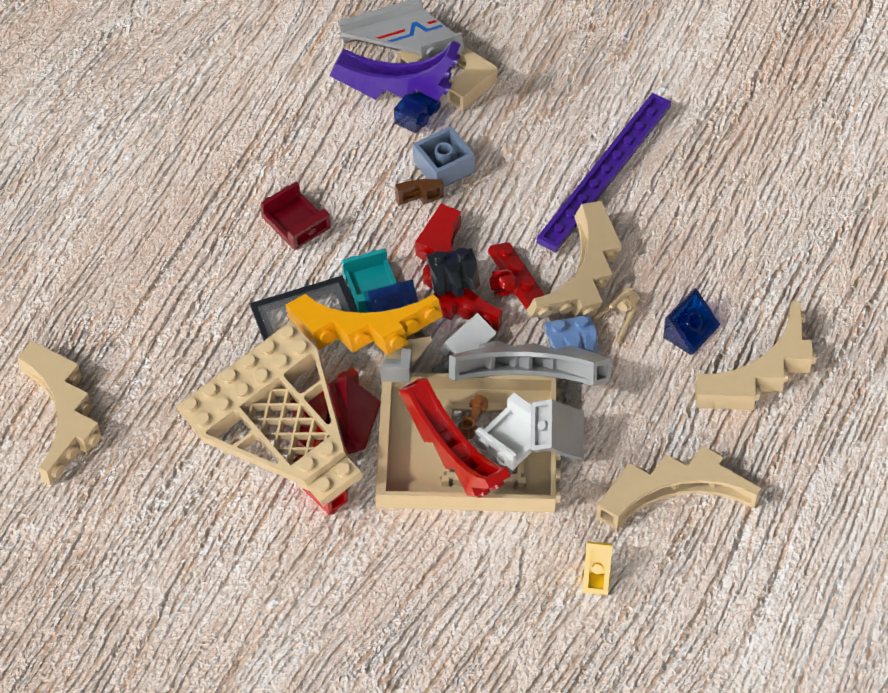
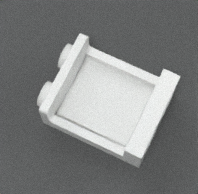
M513 393L507 399V408L484 430L479 427L475 431V443L478 448L494 456L501 465L514 470L532 452L531 404Z

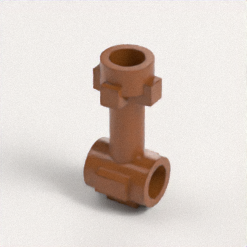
M475 395L474 399L470 400L469 407L472 409L468 417H464L458 424V429L467 440L475 436V431L478 429V426L475 424L481 411L486 412L488 409V399L482 395Z

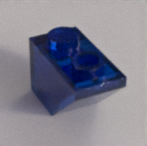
M422 92L405 95L394 108V124L417 134L422 127L428 124L429 118L433 113H437L440 109V98L437 101Z

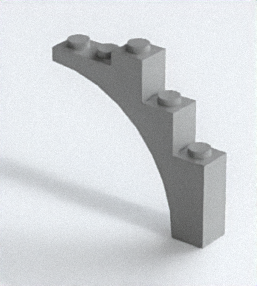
M500 341L480 344L478 349L449 355V379L456 381L492 375H533L562 378L594 386L611 381V358L572 345L551 349L536 343L515 347Z

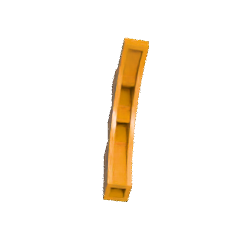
M306 294L285 305L290 321L296 325L318 350L339 339L353 353L374 342L383 352L390 355L408 345V336L443 317L439 299L434 294L417 303L398 309L369 313L345 312L329 308L314 301Z

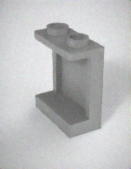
M553 399L531 402V451L536 453L550 451L561 455L562 461L584 459V411Z

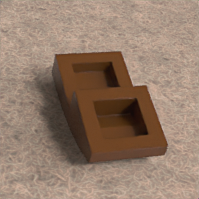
M418 179L395 185V200L398 205L419 198L424 205L444 197V183L439 179Z

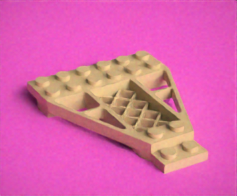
M292 321L175 406L206 446L209 444L296 482L299 487L310 491L323 507L363 477L361 471L349 459L344 446L322 358L317 348ZM316 364L320 381L305 392L298 393L290 383ZM324 391L331 418L330 424H326L308 404L311 399ZM275 396H285L283 403H274ZM291 396L297 403H290ZM265 411L264 418H254L255 412ZM281 411L280 418H270L271 412ZM288 411H297L296 418H286ZM304 411L310 418H303ZM240 420L251 430L249 434L234 445L217 439V437ZM256 425H262L261 431L257 428ZM268 425H278L277 432H267ZM294 425L293 432H283L284 426ZM301 425H311L310 431L300 432ZM317 425L323 432H316ZM269 440H275L274 445ZM281 440H291L290 447H280ZM307 440L306 447H296L297 441ZM314 440H324L318 446L313 447ZM255 441H260L278 463H272L245 451V449ZM282 455H288L287 460ZM294 455H304L298 461L293 462Z

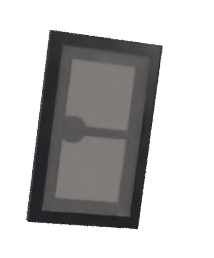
M343 275L250 303V308L263 341L290 322L285 305L304 294L329 308L345 312H357Z

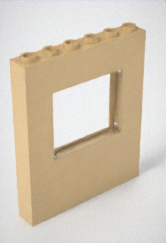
M411 373L410 383L417 379H428L437 398L451 419L452 411L470 412L472 408L469 407V402L471 399H474L475 395H482L488 399V409L486 412H502L507 408V399L513 393L529 404L531 402L551 399L555 401L561 400V386H556V378L492 375L455 381L449 379V374ZM382 381L376 508L555 513V503H560L561 488H556V482H560L561 467H556V461H560L561 455L550 451L538 453L532 451L518 465V474H510L511 477L504 480L505 484L495 490L490 489L491 492L481 498L467 496L456 473L450 472V469H445L433 443L423 441L398 391L410 383ZM449 479H454V482L450 483ZM513 480H518V484H513Z

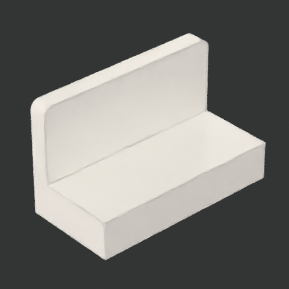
M477 313L449 337L439 350L447 356L450 352L456 354L478 349L480 344L488 343L496 335V332Z

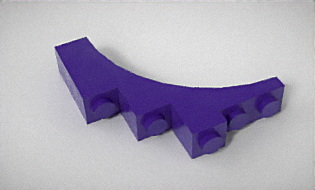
M452 41L445 50L434 57L411 63L377 61L357 55L343 48L329 76L375 100L380 93L384 94L386 90L405 100L408 99L411 93L415 95L418 90L438 101L442 94L446 95L452 85L449 82L452 75L451 66L455 67L460 58V54L457 53L460 44Z

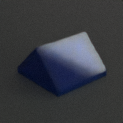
M693 288L665 318L663 333L664 339L689 355H693L720 326V323L697 288Z

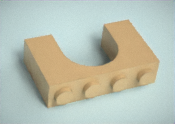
M464 46L465 52L458 53L460 58L457 62V65L464 71L451 82L452 85L446 94L447 101L461 111L468 108L497 83L498 67L492 62L487 61L479 56L477 52L470 50L466 46ZM404 50L398 53V63L422 61L421 54Z

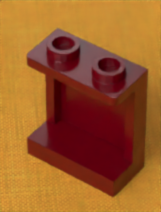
M297 182L285 186L281 191L271 197H267L260 204L262 218L294 251L331 228L330 213L325 208L319 211L300 192V185Z

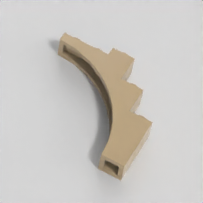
M602 201L582 204L574 216L581 243L580 261L575 276L556 291L534 298L527 309L530 318H545L554 313L566 314L572 311L574 317L588 315L592 317L602 305L603 301L598 290L604 288L613 275L608 262L613 261L622 248Z
M791 301L786 329L778 342L765 355L735 370L717 374H697L695 408L754 410L755 401L760 399V391L782 392L783 383L788 382V372L810 373L811 365L816 364L817 353L816 350H812V340H806V330H802V325L805 324V311H801V301Z
M31 341L17 357L20 370L46 390L57 410L55 438L48 455L39 467L42 481L51 485L56 478L63 474L64 468L70 460L72 461L76 458L79 450L88 453L92 447L99 443L101 434L98 422L86 417L91 409L88 393L77 388L81 381L79 365Z
M702 446L688 466L683 464L681 460L672 458L667 454L651 474H648L643 468L629 463L597 504L596 518L617 530L628 517L648 504L675 495L694 493L719 495L755 508L759 502L762 488L755 482L737 475L732 469L723 467L724 457L717 451Z

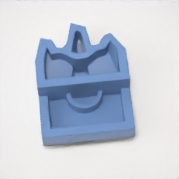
M590 315L544 322V330L551 349L572 345L600 354L597 332Z

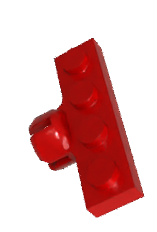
M510 242L490 245L488 253L499 268L492 272V276L489 279L490 289L494 291V295L499 297L517 296L527 311L534 298L544 296L545 294Z

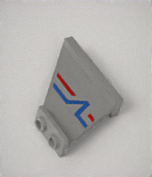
M407 0L338 21L343 43L355 39L421 54L422 61L439 54L452 41L460 44L457 53L465 52L462 33H454L424 10L421 0Z

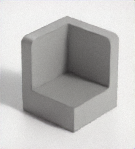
M402 349L401 360L383 359L380 367L381 381L410 383L411 349Z

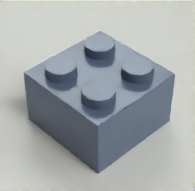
M452 126L413 143V162L427 179L442 180L444 187L475 172V154Z

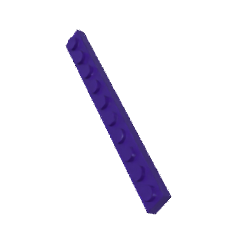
M654 93L648 97L537 236V244L555 253L560 249L577 227L574 216L580 206L585 203L597 202L671 108V101Z

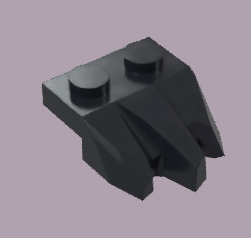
M459 248L448 252L437 251L426 255L431 275V284L439 297L445 295L446 292H452L459 298L464 296V289L476 291L480 286L477 261L472 248Z

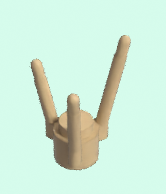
M625 288L611 303L591 317L594 322L615 306L622 312L629 311L616 340L617 344H620L634 314L639 309L636 305L640 300L638 293L632 288Z

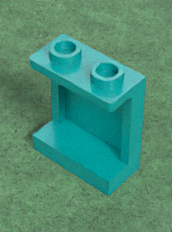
M385 248L342 260V274L358 313L377 312L404 304L403 288L400 283L397 284Z

